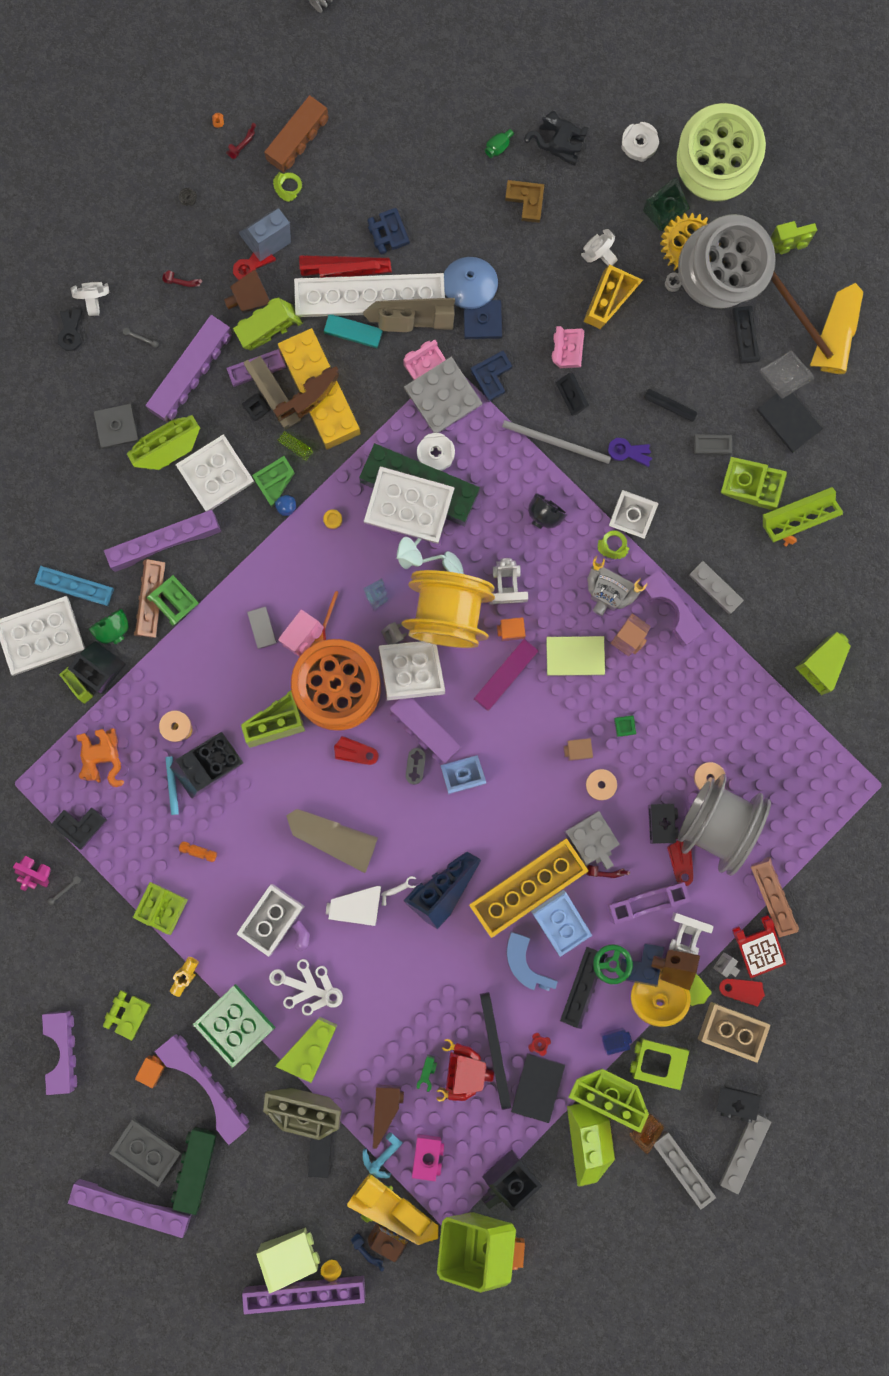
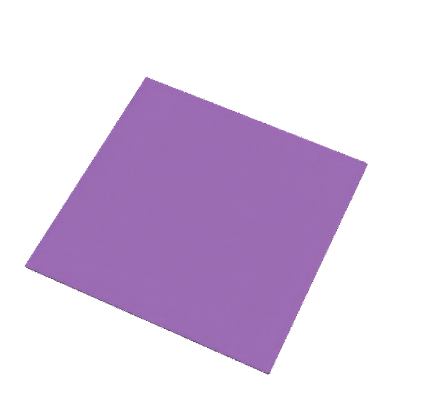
M468 379L467 381L483 404L440 432L453 442L455 448V457L451 466L442 472L480 487V492L465 527L446 519L439 544L422 539L416 548L420 551L422 559L444 555L447 551L453 553L460 560L465 575L483 579L494 585L495 589L492 594L498 593L497 578H493V567H496V562H499L500 559L511 558L512 561H516L517 565H520V577H517L518 592H528V601L506 604L481 603L477 629L486 632L489 638L484 641H478L479 645L475 648L437 645L445 694L415 697L412 699L461 746L445 764L478 755L486 784L448 794L440 766L444 765V763L441 762L439 764L431 756L433 752L429 748L425 750L418 744L420 739L415 734L411 737L404 730L406 726L401 721L397 723L390 716L392 713L390 708L399 699L387 700L378 648L380 645L388 644L381 631L393 622L397 625L402 624V621L406 619H415L419 593L408 586V583L412 581L411 574L413 572L421 570L447 571L442 564V559L422 563L419 567L411 566L408 569H404L397 559L399 543L403 537H408L413 542L418 538L364 523L373 488L361 484L359 477L374 443L419 462L417 447L426 435L433 433L411 398L15 782V786L51 823L63 810L68 811L74 818L80 821L91 807L107 819L106 823L82 850H79L73 843L71 844L135 910L149 882L188 899L171 935H167L156 928L154 930L185 961L188 957H193L199 961L195 972L220 998L235 984L276 1027L262 1041L280 1060L319 1017L337 1024L312 1083L301 1078L299 1079L312 1093L330 1097L342 1109L341 1123L376 1159L392 1144L386 1139L388 1133H392L403 1142L383 1166L441 1226L442 1221L446 1217L468 1213L488 1192L487 1190L490 1187L482 1177L511 1150L521 1158L567 1111V1106L575 1103V1100L570 1099L568 1096L577 1078L599 1069L607 1070L650 1025L640 1019L632 1007L631 991L635 982L624 981L619 984H607L599 978L594 988L595 992L592 993L587 1007L589 1008L588 1012L585 1013L582 1021V1029L560 1021L586 947L599 951L606 945H619L629 952L632 961L641 962L644 945L651 944L664 947L663 958H665L671 940H675L680 925L679 922L671 920L674 912L714 926L712 933L701 931L696 943V947L699 948L698 955L700 956L696 974L699 975L735 938L732 929L739 926L743 930L766 906L752 872L751 864L761 862L764 858L770 857L783 889L881 788V783L669 575L670 585L679 590L681 600L684 604L688 603L695 619H700L704 625L703 629L705 632L683 647L672 633L677 621L676 612L673 607L662 600L649 601L642 591H640V594L632 604L622 609L616 608L612 611L607 608L603 616L594 613L593 609L597 602L591 599L592 594L588 591L587 578L593 566L595 556H597L596 563H602L604 558V568L634 584L639 578L641 580L638 584L656 571L660 570L662 573L664 571L624 531L609 526L611 519L532 441L523 434L503 428L504 420L511 421L491 401L488 402L486 397ZM434 448L433 452L430 453L431 455H434V457H438V454H441V451H438L437 448ZM535 493L545 496L546 500L553 501L566 512L567 516L560 525L555 528L542 527L539 529L532 524L533 519L529 515L528 508ZM334 509L341 513L343 521L339 528L329 529L325 526L323 516L328 510ZM609 531H619L627 539L628 554L621 559L607 558L598 551V540L603 539L604 535ZM610 536L607 539L608 548L612 551H617L622 546L621 539L617 536ZM501 577L502 588L513 587L512 577ZM338 591L337 599L325 628L326 640L342 639L353 642L362 647L372 657L381 680V695L377 707L367 720L347 730H328L319 727L300 711L305 728L304 732L249 748L245 742L241 724L260 711L265 710L273 702L278 701L291 691V675L299 656L284 647L278 641L279 637L300 610H303L323 625L334 593ZM266 607L277 644L258 649L247 612ZM633 613L651 627L644 638L647 642L636 654L632 653L628 657L610 643ZM523 617L525 640L535 647L538 653L493 707L487 711L474 700L475 696L523 641V639L502 641L501 636L498 637L497 625H500V620ZM403 626L399 628L401 634L407 633V636L398 644L420 642L409 636L410 630ZM604 636L605 675L547 676L546 637ZM328 662L325 665L326 671H333L335 668V663ZM348 665L344 668V673L346 675L349 674L351 665ZM321 677L313 678V686H320L322 684ZM335 679V682H331V688L333 689L341 686L340 680ZM353 684L350 688V691L358 693L361 690L359 684ZM321 695L318 699L321 705H325L329 701L327 695ZM341 698L337 703L338 707H347L348 700ZM170 711H180L186 714L191 721L192 735L180 742H171L165 739L159 730L161 718ZM634 715L636 735L617 737L614 718ZM112 728L116 729L118 739L117 750L121 769L115 776V779L123 780L124 784L120 787H113L109 784L107 777L108 772L113 768L112 762L96 764L101 778L100 783L96 780L87 781L80 779L79 773L83 766L80 757L82 744L77 740L76 735L85 733L89 736L92 745L100 743L99 737L95 735L96 730L103 729L106 732ZM222 732L244 763L194 798L189 796L175 776L179 814L171 815L165 757L173 756L175 761L177 758ZM341 736L374 748L378 752L379 757L373 765L335 759L334 745ZM591 738L592 759L568 761V757H564L563 746L566 745L567 741ZM414 748H420L425 753L423 779L417 785L410 784L406 779L408 754ZM418 751L411 755V758H414V765H418V760L422 759ZM371 752L367 753L366 758L371 760L373 754ZM708 762L716 763L723 768L727 778L724 789L749 802L758 793L763 794V800L765 798L771 800L770 811L762 832L749 856L734 875L730 876L726 871L720 873L718 871L720 858L694 845L692 848L693 882L686 886L690 902L656 910L619 924L612 923L607 904L677 883L667 846L673 843L650 844L648 805L674 804V808L678 809V819H675V827H678L680 832L684 819L700 791L694 783V773L700 765ZM415 767L413 768V773L409 774L412 781L420 778ZM595 770H608L615 776L617 789L611 798L596 800L588 794L586 780ZM708 774L707 780L711 777L713 778V776ZM600 781L598 787L603 789L605 784ZM299 809L378 837L366 873L293 836L286 815ZM600 811L620 845L610 850L612 855L609 858L614 865L606 870L602 862L596 863L595 860L588 865L599 866L598 871L614 872L623 868L625 871H630V875L607 878L588 876L585 873L562 889L569 896L592 936L560 957L530 911L491 938L469 904L564 838H567L569 841L564 831L595 812ZM663 818V821L660 822V826H663L665 830V826H668V822H665ZM181 842H187L190 845L205 848L207 851L217 852V857L214 862H210L206 858L201 859L189 855V853L180 852L179 846ZM465 852H469L481 860L453 912L438 929L425 922L404 902V899L414 888L408 887L397 894L386 896V906L382 905L381 893L405 883L410 876L416 878L408 880L410 886H418L420 883L424 885L433 879V874L436 872L440 874L446 870L449 863ZM683 874L681 879L687 881L688 875ZM271 884L305 906L292 926L300 921L310 933L307 949L303 951L296 950L295 943H297L298 934L292 926L269 957L237 935V932ZM381 886L375 926L328 919L329 915L326 914L327 903H331V899L371 887ZM511 931L530 938L526 950L528 967L537 974L557 980L556 989L544 990L539 988V984L536 983L535 989L532 990L524 986L514 976L506 955L507 941ZM683 932L680 944L689 946L693 935ZM615 950L605 952L608 954L607 958L612 957ZM621 953L618 959L620 961V966L621 960L625 959L624 955ZM306 959L309 962V970L317 987L325 990L321 978L317 977L315 973L319 966H325L328 970L327 976L332 987L338 988L342 992L343 1000L337 1007L325 1005L307 1016L302 1012L303 1005L306 1003L312 1004L322 998L314 995L295 1004L293 1008L287 1009L283 1004L284 999L304 991L283 983L275 986L270 982L269 976L272 971L280 969L284 971L286 976L306 983L302 972L297 968L298 961ZM610 961L609 966L615 968L616 962ZM300 962L302 969L307 967L306 962ZM323 968L318 969V974L324 975L325 970ZM601 969L606 977L618 978L616 972H608L606 969ZM279 973L275 974V979L280 981L282 976ZM481 993H490L511 1108L527 1053L565 1064L549 1123L512 1113L511 1108L501 1109L481 1004ZM330 994L329 998L330 1000L335 1001L337 999V996L335 994ZM287 999L286 1004L288 1006H292L293 1001L291 999ZM657 1002V1005L662 1006L663 1003ZM305 1006L304 1008L307 1013H310L312 1010L310 1006ZM534 1033H539L544 1038L549 1037L551 1040V1044L548 1045L546 1050L547 1054L544 1056H540L535 1051L531 1052L528 1048L529 1044L532 1043V1035ZM445 1039L452 1040L454 1044L459 1043L471 1047L480 1055L481 1061L486 1062V1069L493 1070L494 1072L493 1081H484L483 1090L476 1092L474 1096L466 1101H453L446 1098L440 1102L436 1099L437 1097H444L442 1092L436 1091L441 1087L446 1089L450 1052H454V1050L444 1051L442 1047L449 1049L451 1046L450 1042L444 1041ZM427 1054L435 1056L434 1062H437L434 1074L430 1073L429 1076L432 1084L430 1092H427V1083H421L419 1089L416 1087ZM377 1084L400 1086V1091H404L403 1104L399 1103V1110L377 1149H373ZM418 1134L441 1137V1143H444L443 1156L439 1155L438 1163L442 1164L440 1176L436 1175V1182L412 1178ZM427 1153L423 1156V1159L426 1162H431L434 1156Z

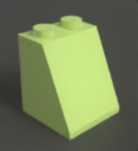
M306 1228L260 1244L256 1255L269 1293L317 1272L320 1258L318 1253L313 1251V1237L311 1232L307 1233Z

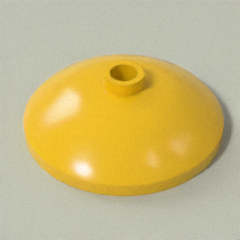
M660 970L657 987L634 983L631 991V1004L635 1013L644 1022L653 1026L666 1027L678 1023L686 1016L690 1007L691 996L689 990L661 980L662 970ZM657 1002H662L663 1005L659 1006Z

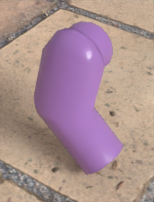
M298 921L292 926L298 934L295 948L298 951H303L309 946L310 933Z

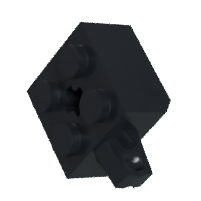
M511 1150L482 1176L490 1188L481 1199L489 1209L497 1203L503 1202L511 1211H514L535 1194L542 1185L534 1173Z

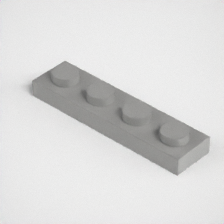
M758 1115L756 1121L752 1120V1123L746 1124L719 1183L720 1186L739 1194L770 1127V1120Z
M668 1131L652 1142L700 1210L716 1199L713 1192Z

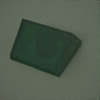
M676 177L646 200L643 212L660 231L669 226L671 220L675 221L677 216L680 217L690 209Z

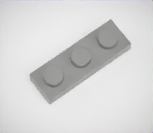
M704 561L689 574L729 615L744 601Z

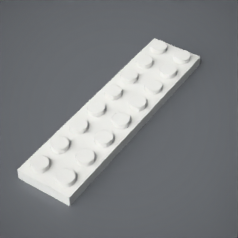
M444 273L294 279L295 315L297 317L363 315V312L375 301L445 298Z

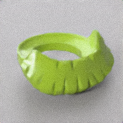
M279 172L273 179L275 192L284 201H293L301 191V179L294 173L282 174ZM286 179H293L297 182L298 188L295 191H285L281 185H283Z
M609 531L604 535L603 539L598 540V551L607 558L621 559L628 554L627 539L619 531ZM610 536H617L622 541V546L617 551H612L608 548L607 539Z

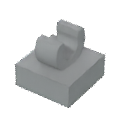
M393 622L381 631L388 645L398 644L407 636V633L401 634L399 630L402 624L396 625Z
M724 952L713 967V969L725 977H728L729 974L736 977L740 971L735 967L738 961Z

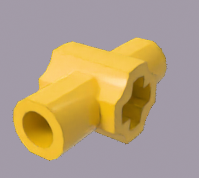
M188 957L183 967L175 973L173 977L175 982L170 989L171 994L177 997L182 995L185 987L195 978L194 971L199 964L198 960Z

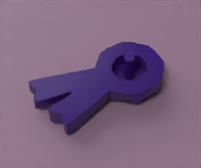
M615 438L609 443L608 454L613 460L624 461L629 457L646 467L650 466L649 462L652 460L651 457L646 456L651 453L649 444L631 446L624 438Z

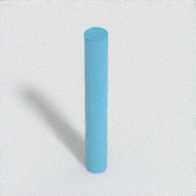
M173 756L165 757L171 815H177L179 810L175 774L170 769L174 760Z

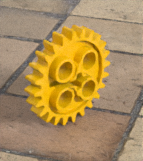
M684 213L682 219L677 216L675 221L671 220L669 226L665 227V233L661 235L664 240L660 242V245L665 247L661 249V252L666 253L663 259H670L668 266L675 265L674 271L678 268L681 250L685 242L692 235L687 231V228H692L695 232L700 227L707 225V217L702 221L701 214L694 218V214L691 213L688 218L686 213ZM674 240H678L681 246H676Z

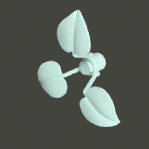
M408 537L401 539L397 550V559L404 569H408L411 566L419 567L422 563L442 559V564L447 572L464 574L460 560L453 553L447 551L444 555L422 559L420 551L416 548L422 539L418 538L415 542Z

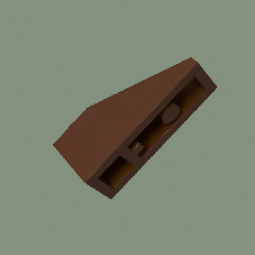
M379 1084L376 1086L373 1149H377L399 1110V1103L403 1104L404 1091H400V1086Z

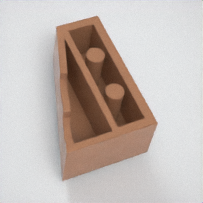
M632 613L610 644L628 657L632 653L636 654L647 642L644 638L651 626Z

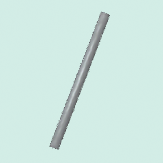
M506 420L503 422V428L607 464L611 460V457Z

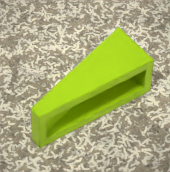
M68 667L59 674L82 703L85 704L93 697L79 678L68 670Z

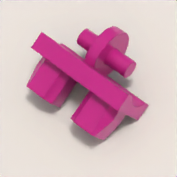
M27 856L20 863L16 862L13 866L15 873L20 875L17 878V882L22 883L21 890L26 891L28 887L35 889L37 884L47 887L49 884L48 877L51 872L50 867L41 864L36 872L31 869L35 863L34 860Z

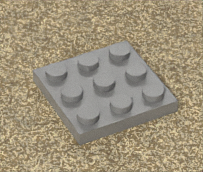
M452 356L404 386L405 391L433 433H440L483 404Z

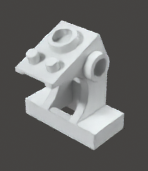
M502 558L499 562H496V567H493V578H497L498 593L493 594L495 599L489 602V604L524 603L528 601V592H518L517 577H520V565H517L516 561H512L511 558ZM501 577H512L513 587L502 588Z
M673 912L671 920L679 922L680 925L675 940H671L669 950L698 955L699 948L696 947V943L701 931L712 933L714 926ZM683 932L693 935L689 946L680 944Z

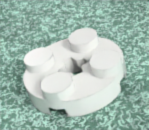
M646 122L629 125L623 133L622 150L634 160L646 161L655 154L659 145L656 129ZM641 138H643L644 144H637L636 139L640 140Z
M441 433L426 435L417 447L419 462L440 471L449 468L455 457L453 442ZM434 448H437L438 451H441V454H438V457H434V455H431L430 453L433 452Z

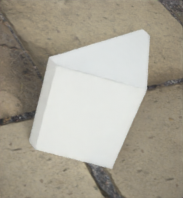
M622 490L609 526L645 539L658 503Z

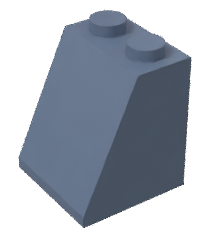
M279 208L267 213L239 232L260 262L291 243L290 223Z

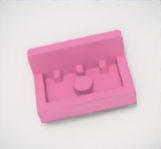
M561 326L556 327V333H554L555 348L552 352V360L559 368L581 367L584 330L582 328L564 330Z
M433 340L432 342L427 341L422 344L419 350L407 353L403 362L405 368L413 380H415L446 359L438 348L436 340Z

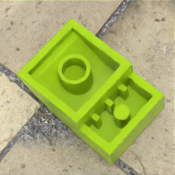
M731 457L721 494L774 511L778 509L787 471Z

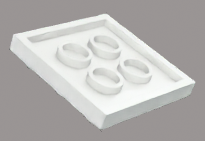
M224 434L176 464L206 512L213 510L255 483Z
M420 641L379 646L378 650L387 700L445 694L437 645Z

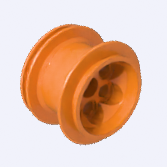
M329 639L312 645L298 658L291 675V692L297 707L311 722L328 730H347L360 725L374 712L381 695V680L375 662L362 647L347 640ZM326 663H335L334 670L326 671ZM348 665L355 668L351 675L344 673V668ZM321 677L322 684L320 686H313V678ZM335 679L340 680L341 686H337L336 689L331 688V682H335ZM353 684L361 686V690L358 693L350 691ZM321 695L329 697L327 704H319L318 699ZM341 698L347 699V707L339 708L338 701Z

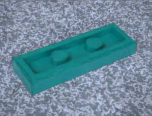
M328 315L324 333L378 349L383 330L335 315Z

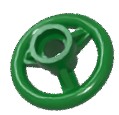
M611 944L602 947L596 953L593 967L596 975L603 982L619 984L630 976L633 961L625 948ZM615 950L612 957H608L604 963H599L601 956L605 952ZM620 953L624 955L627 962L625 972L620 969V961L618 960ZM610 961L616 962L615 968L609 966ZM600 969H606L608 972H616V974L619 977L608 978L601 972Z

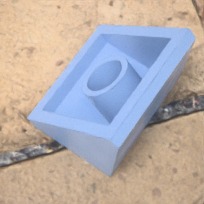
M478 755L440 765L448 794L486 784Z

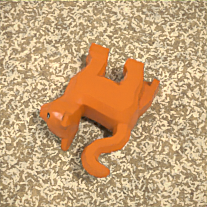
M112 728L106 732L103 729L96 730L95 735L100 740V743L92 745L89 736L85 733L76 735L77 740L82 744L80 757L83 766L79 773V778L87 781L96 780L100 783L101 778L96 764L112 762L113 768L108 772L107 780L113 787L122 786L124 781L115 779V776L121 769V762L118 758L116 729Z

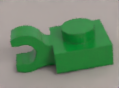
M427 1054L420 1079L417 1081V1089L420 1088L421 1083H427V1092H430L432 1084L429 1076L430 1073L434 1074L437 1062H434L435 1056Z

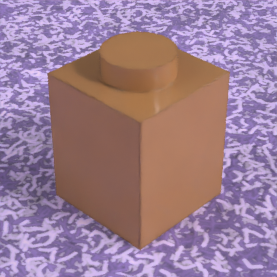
M591 738L570 740L563 746L564 757H568V761L593 758Z

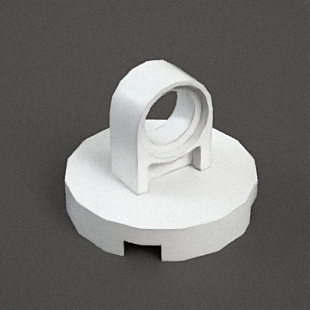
M609 229L603 230L604 234L601 236L596 234L588 241L583 248L585 253H581V256L587 262H593L601 258L605 264L613 266L618 259L609 248L615 241V236Z
M102 282L83 283L82 288L77 289L76 285L71 287V293L73 298L85 299L89 316H98L100 313L98 297L109 294L108 283L103 286Z

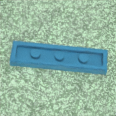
M40 566L34 583L107 607L114 591L112 587Z

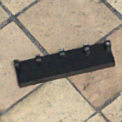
M586 947L560 1019L561 1022L578 1029H582V1021L585 1013L588 1012L589 1008L587 1007L592 993L595 992L594 988L598 979L593 967L594 957L598 951L590 947ZM604 953L599 963H603L608 954Z

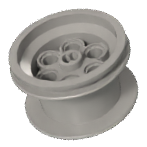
M725 215L697 229L685 242L679 256V277L685 291L699 304L710 308H729L753 299L767 287L775 268V250L767 231L758 222L743 215ZM719 240L723 242V248L719 246ZM736 245L740 246L741 253L736 250ZM742 263L745 265L746 271H743V270H742V268H741V264H742ZM729 277L733 279V285L729 283Z
M722 774L716 781L712 777L709 778L697 794L681 826L678 841L683 842L682 852L684 854L688 853L696 845L719 857L718 871L720 873L726 871L728 875L732 876L740 869L756 844L767 820L771 800L767 798L763 800L762 793L756 794L750 802L724 789L727 778L725 774Z

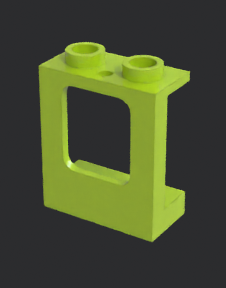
M641 1037L640 1042L637 1041L634 1053H637L636 1059L632 1061L630 1066L632 1077L681 1090L689 1050L645 1040ZM650 1049L671 1056L666 1077L641 1071L645 1050Z

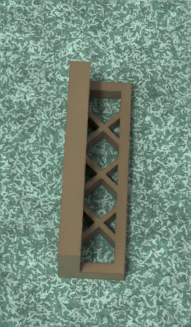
M261 356L251 362L249 360L243 362L272 411L276 409L279 403H287L289 401ZM294 413L279 422L286 431L299 423L301 419Z

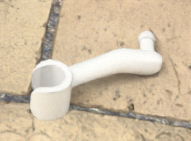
M410 876L405 883L382 892V905L386 906V896L397 894L408 887H416L408 884L409 879L416 878Z

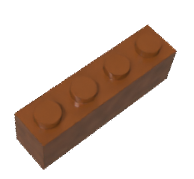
M309 95L265 150L266 160L283 173L287 168L290 169L298 154L301 155L304 152L306 144L316 137L318 129L327 123L329 118L327 107Z

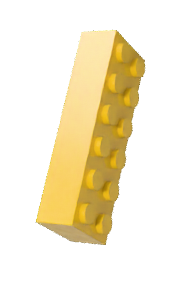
M312 328L278 343L279 350L299 392H305L303 384H305L307 379L313 376L316 378L322 374L323 370L330 367ZM336 381L325 399L309 412L326 450L361 434L354 415Z
M564 838L475 899L469 906L492 938L589 870L567 838Z

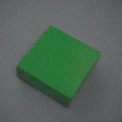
M634 715L614 718L617 737L636 735Z

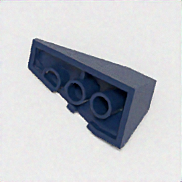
M465 852L449 863L446 870L440 874L436 872L432 875L433 879L424 885L420 883L404 899V902L425 922L438 929L453 912L481 862L480 858Z

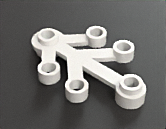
M301 959L297 963V968L302 972L306 983L286 976L284 971L280 969L272 971L269 976L270 982L275 986L283 983L304 991L284 999L283 1004L287 1009L293 1008L295 1004L314 995L322 998L312 1004L306 1003L303 1005L302 1012L307 1016L325 1005L337 1007L343 1000L342 992L338 988L332 987L327 976L328 970L325 966H319L315 971L316 976L321 978L325 990L317 987L309 970V962L306 959ZM300 962H306L307 967L302 969ZM323 968L325 974L319 975L318 969ZM279 973L282 976L280 981L275 979V974ZM330 994H335L337 999L335 1001L330 1000ZM287 999H291L293 1001L292 1006H288L286 1004ZM305 1006L311 1007L310 1013L305 1012Z

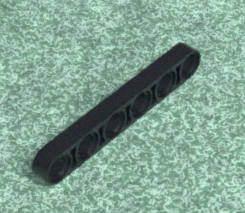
M489 992L481 993V1004L501 1109H510L511 1102Z

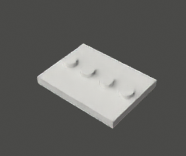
M380 467L364 523L439 544L454 487Z
M67 596L0 619V642L12 676L72 656L85 649Z

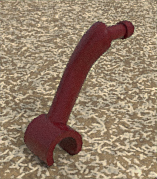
M255 123L251 124V129H248L245 139L235 147L233 144H230L228 146L230 150L226 151V154L232 159L237 158L240 150L252 140L255 134Z
M170 270L164 272L162 277L164 283H175L186 287H197L202 283V279L186 281L174 278L175 273Z
M592 865L587 866L589 871L586 873L588 876L607 878L630 875V871H625L623 868L614 872L598 871L599 866Z

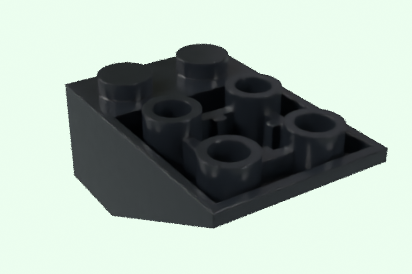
M220 732L177 758L170 766V769L189 796L194 798L244 762L224 734Z

